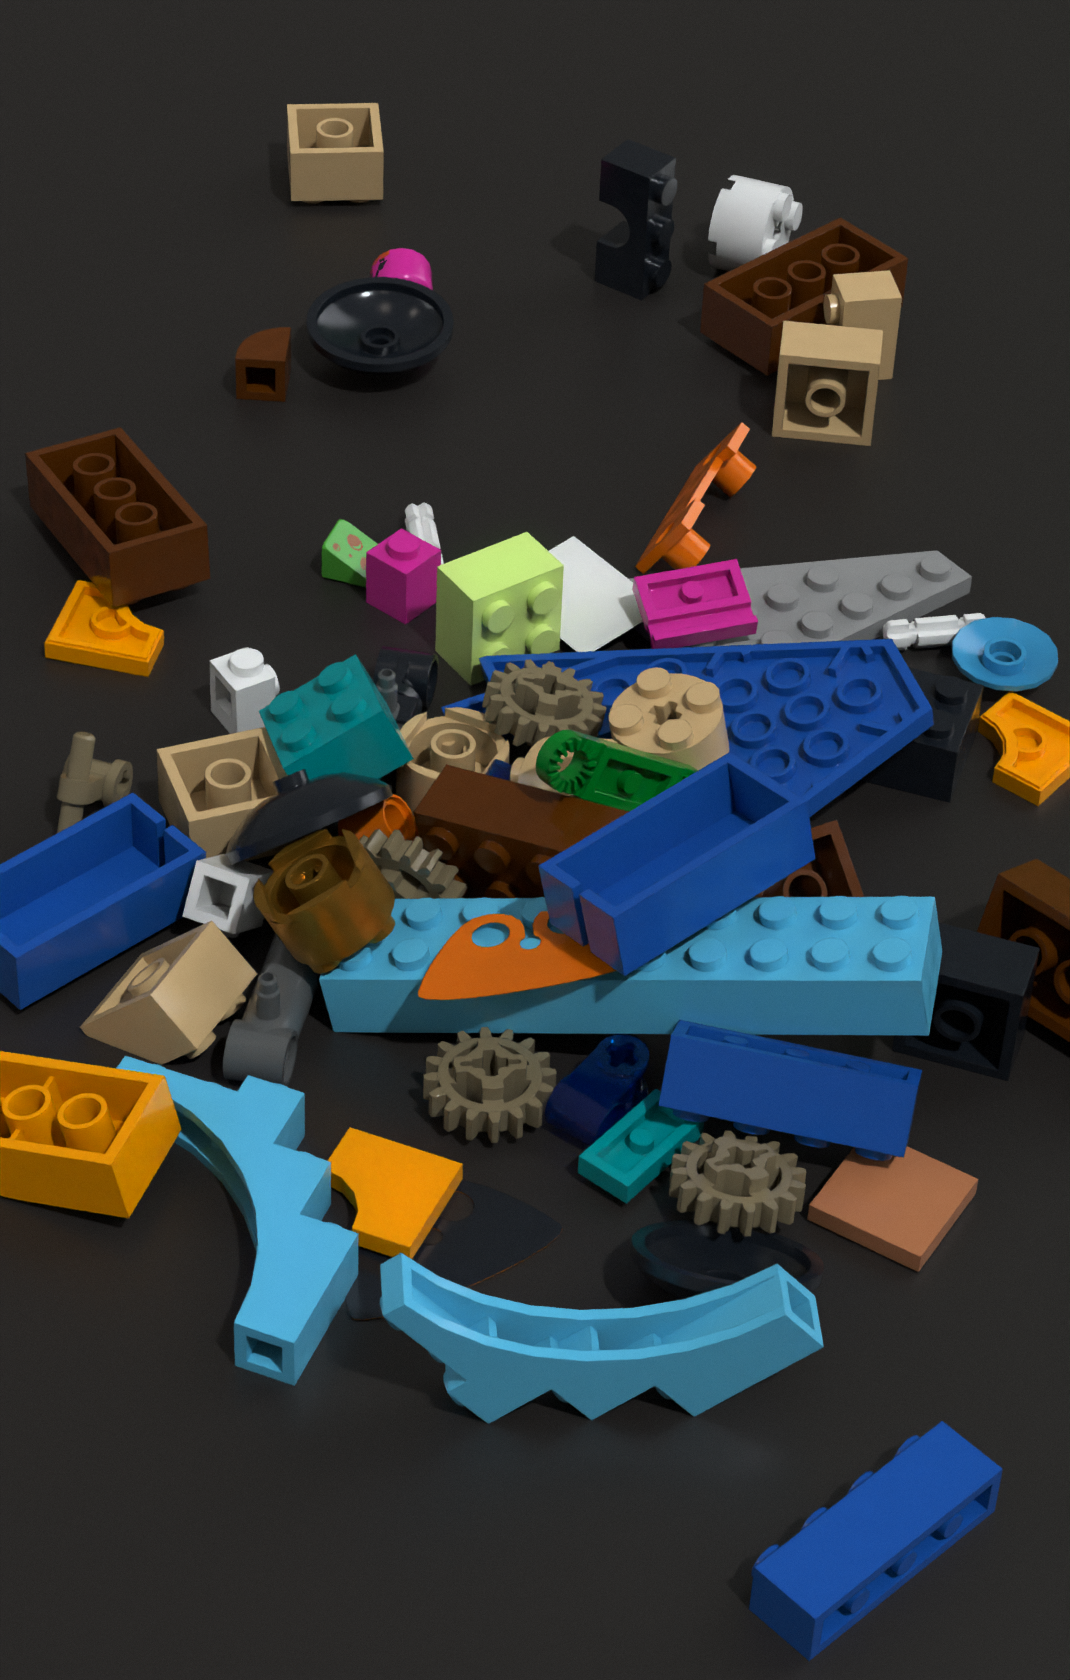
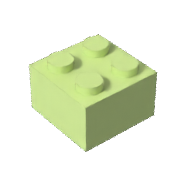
M525 532L437 566L435 651L471 686L485 680L479 662L481 657L541 654L560 650L564 565L534 537Z

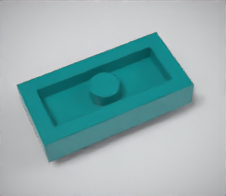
M658 1089L652 1091L579 1155L578 1174L626 1204L672 1163L674 1154H681L682 1143L685 1141L695 1143L703 1134L704 1122H693L678 1118L673 1115V1109L658 1106L661 1091Z

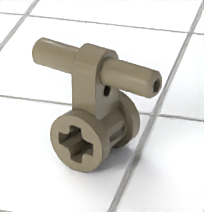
M76 732L73 734L70 754L60 775L57 799L62 801L57 833L82 820L84 805L99 800L103 802L104 807H107L130 793L133 780L132 764L120 759H116L113 763L93 759L96 738L91 733Z

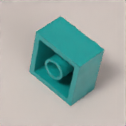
M356 654L343 662H336L327 666L316 678L293 691L281 693L268 706L259 710L280 763L287 775L305 769L309 779L325 774L342 772L380 779L414 759L387 702Z

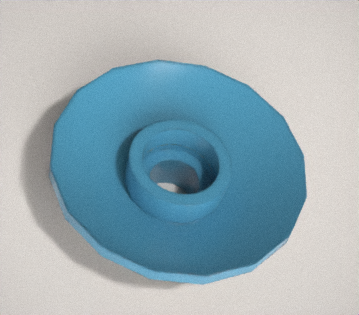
M990 617L974 620L958 631L952 641V660L963 675L977 684L994 690L1017 692L1036 688L1052 677L1058 666V650L1049 635L1032 624L1014 618Z

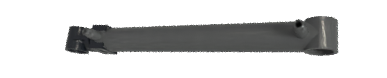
M382 646L377 658L373 682L387 702L401 730L407 721L421 714L422 707H430L437 684L438 656L437 654ZM396 769L379 779L389 785L391 792L396 781ZM338 821L318 829H327L332 837L339 836ZM276 933L242 1020H234L230 1027L223 1057V1077L225 1079L244 1082L246 1077L250 1075L287 1087L291 1080L296 1061L298 1039L319 986L321 974L314 973L309 965L298 962Z

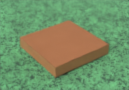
M908 1146L904 1158L892 1155V1158L886 1161L862 1157L855 1152L854 1147L809 1204L807 1220L919 1272L975 1196L978 1179Z

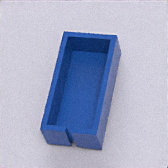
M729 752L540 864L538 867L550 923L584 947L589 944L591 953L623 976H626L816 858L807 801Z
M131 793L0 864V993L21 1010L183 918L182 915L196 861L205 859L206 851L174 825L166 828V819L136 794Z

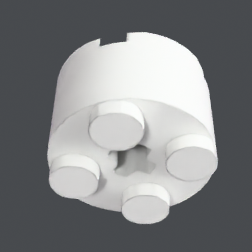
M732 175L728 179L734 185L731 190L721 189L714 206L709 227L708 241L717 243L716 255L708 253L709 263L713 268L731 271L789 242L791 230L796 231L798 229L803 211L802 203L794 201L790 187L738 175Z

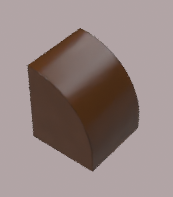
M278 327L259 331L246 338L239 345L235 357L236 399L286 402L291 373V327Z

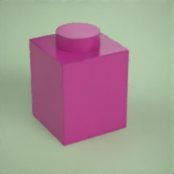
M401 528L367 551L366 603L405 625L436 603L437 566L441 565V550Z

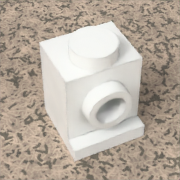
M246 647L209 660L211 712L230 734L265 727L259 710L272 702L275 696L279 694L280 686L273 668L269 664L264 665L262 653L256 649Z

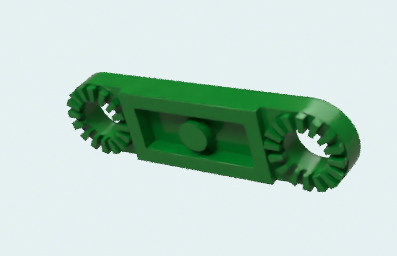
M561 730L549 737L542 745L536 759L538 777L558 792H564L587 801L629 812L695 773L694 771H698L688 764L573 730ZM567 751L570 753L574 752L570 764L563 771L558 772L557 770H560L561 766L557 763L564 761L560 757L562 755L567 757Z

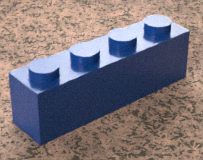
M679 1020L671 1034L658 1106L673 1109V1115L688 1121L705 1122L709 1120V1117L733 1121V1127L745 1133L765 1135L771 1129L794 1134V1140L803 1145L825 1148L829 1147L832 1142L855 1147V1152L862 1157L886 1161L890 1160L892 1155L904 1158L922 1070Z
M943 1421L922 1437L918 1435L910 1437L901 1445L889 1463L876 1473L868 1471L862 1474L851 1486L848 1494L830 1509L822 1507L816 1510L806 1520L798 1534L782 1546L778 1544L770 1546L759 1556L751 1572L753 1582L749 1610L810 1661L991 1515L996 1508L1003 1469Z

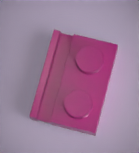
M737 559L634 577L632 590L646 633H649L651 639V649L680 648L756 634L758 619L756 615H753L751 609L752 602Z

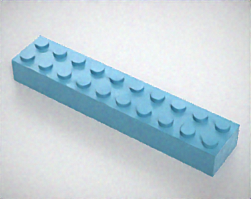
M545 897L395 899L391 913L395 920L393 931L382 941L368 943L354 954L342 959L337 967L327 973H322L319 978L334 1032L457 1033L464 1031L465 1033H480L481 1027H488L491 1033H503L506 1029L513 1030V1033L672 1034L678 1021L684 1020L752 1035L929 1036L942 958V944L935 897H753L626 976H623L618 971L574 982L514 993L467 999L426 1000L418 996L421 982L439 951L463 924L473 918L487 914L512 915L522 922L525 929V938L520 941L521 948L533 949L541 943L540 938L536 937L533 933V922L541 911H548ZM548 920L547 925L550 930L556 933L564 934L561 930L550 923V920ZM488 923L477 928L473 932L471 939L478 946L493 947L504 942L509 937L510 931L504 924Z

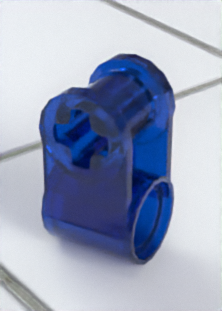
M620 1034L602 1040L596 1049L554 1088L545 1109L544 1116L546 1122L591 1146L648 1096V1085L642 1077L649 1066V1050L646 1044L636 1037Z

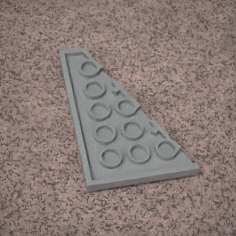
M937 550L740 568L752 602L751 609L753 615H756L758 619L756 634L685 647L873 640L883 635V626L890 620L907 619L908 622H911L914 618H919L969 594L972 576ZM643 622L633 627L634 630L651 643L649 633H646Z

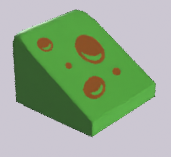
M339 519L322 546V577L366 588V552L378 544L351 523Z

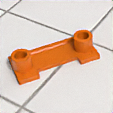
M741 422L695 466L635 567L643 574L647 572L660 558L677 570L694 567L705 556L711 545L692 529L705 506L700 500L711 482L726 495L732 497L743 487L756 469V465L738 451L750 430L744 423Z

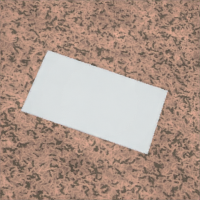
M572 536L549 550L564 565L560 639L576 652L596 651L643 622L632 590L633 582L580 540Z

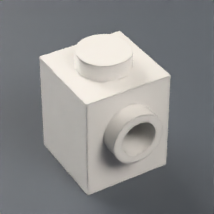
M226 854L197 860L182 917L203 924L213 921L221 932L230 938L239 937V933L262 927L264 916L255 905L253 898L254 887L258 879L265 885L274 871L244 860L230 864Z

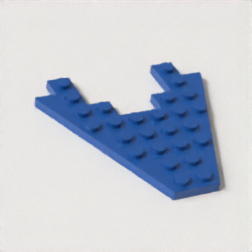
M892 639L494 655L479 658L486 683L490 682L492 673L495 670L504 672L506 663L511 662L521 669L524 667L525 660L531 659L540 668H542V664H546L548 661L554 662L556 667L562 668L561 672L572 668L575 670L574 678L578 681L590 679L593 681L591 691L602 692L604 695L602 705L606 707V713L601 731L598 732L597 738L612 739L609 713L614 701L625 689L636 683L637 677L642 671L658 667L667 670L669 674H687L706 682H711L719 688L729 741V752L805 799L808 805L809 817L934 725L932 707ZM485 693L441 707L443 716H445V708L453 707L472 709L485 714L486 708L482 707ZM511 733L502 735L506 741L514 739V735Z

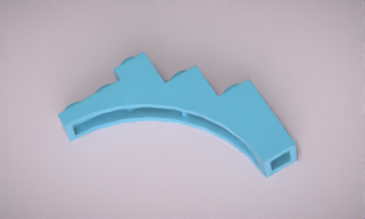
M124 1056L117 1069L165 1076L182 1128L174 1143L193 1154L223 1183L244 1215L256 1250V1260L251 1286L234 1321L235 1366L295 1386L358 1276L359 1233L344 1229L335 1223L322 1221L331 1206V1162L315 1157L307 1152L296 1151L305 1137V1093L250 1075L246 1077L239 1090L235 1091L214 1082H207L166 1069L158 1064H150Z
M399 1253L380 1264L382 1291L380 1308L385 1320L393 1329L403 1331L424 1347L434 1360L439 1363H445L446 1371L443 1375V1381L451 1399L459 1406L468 1408L488 1424L549 1390H552L560 1401L570 1403L590 1420H594L655 1387L662 1397L674 1400L695 1417L824 1347L815 1295L778 1264L732 1285L682 1300L634 1308L588 1310L527 1305L481 1294L437 1276L403 1253Z

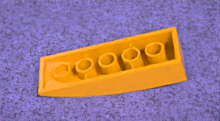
M0 1051V1196L130 1218L182 1130L165 1076Z

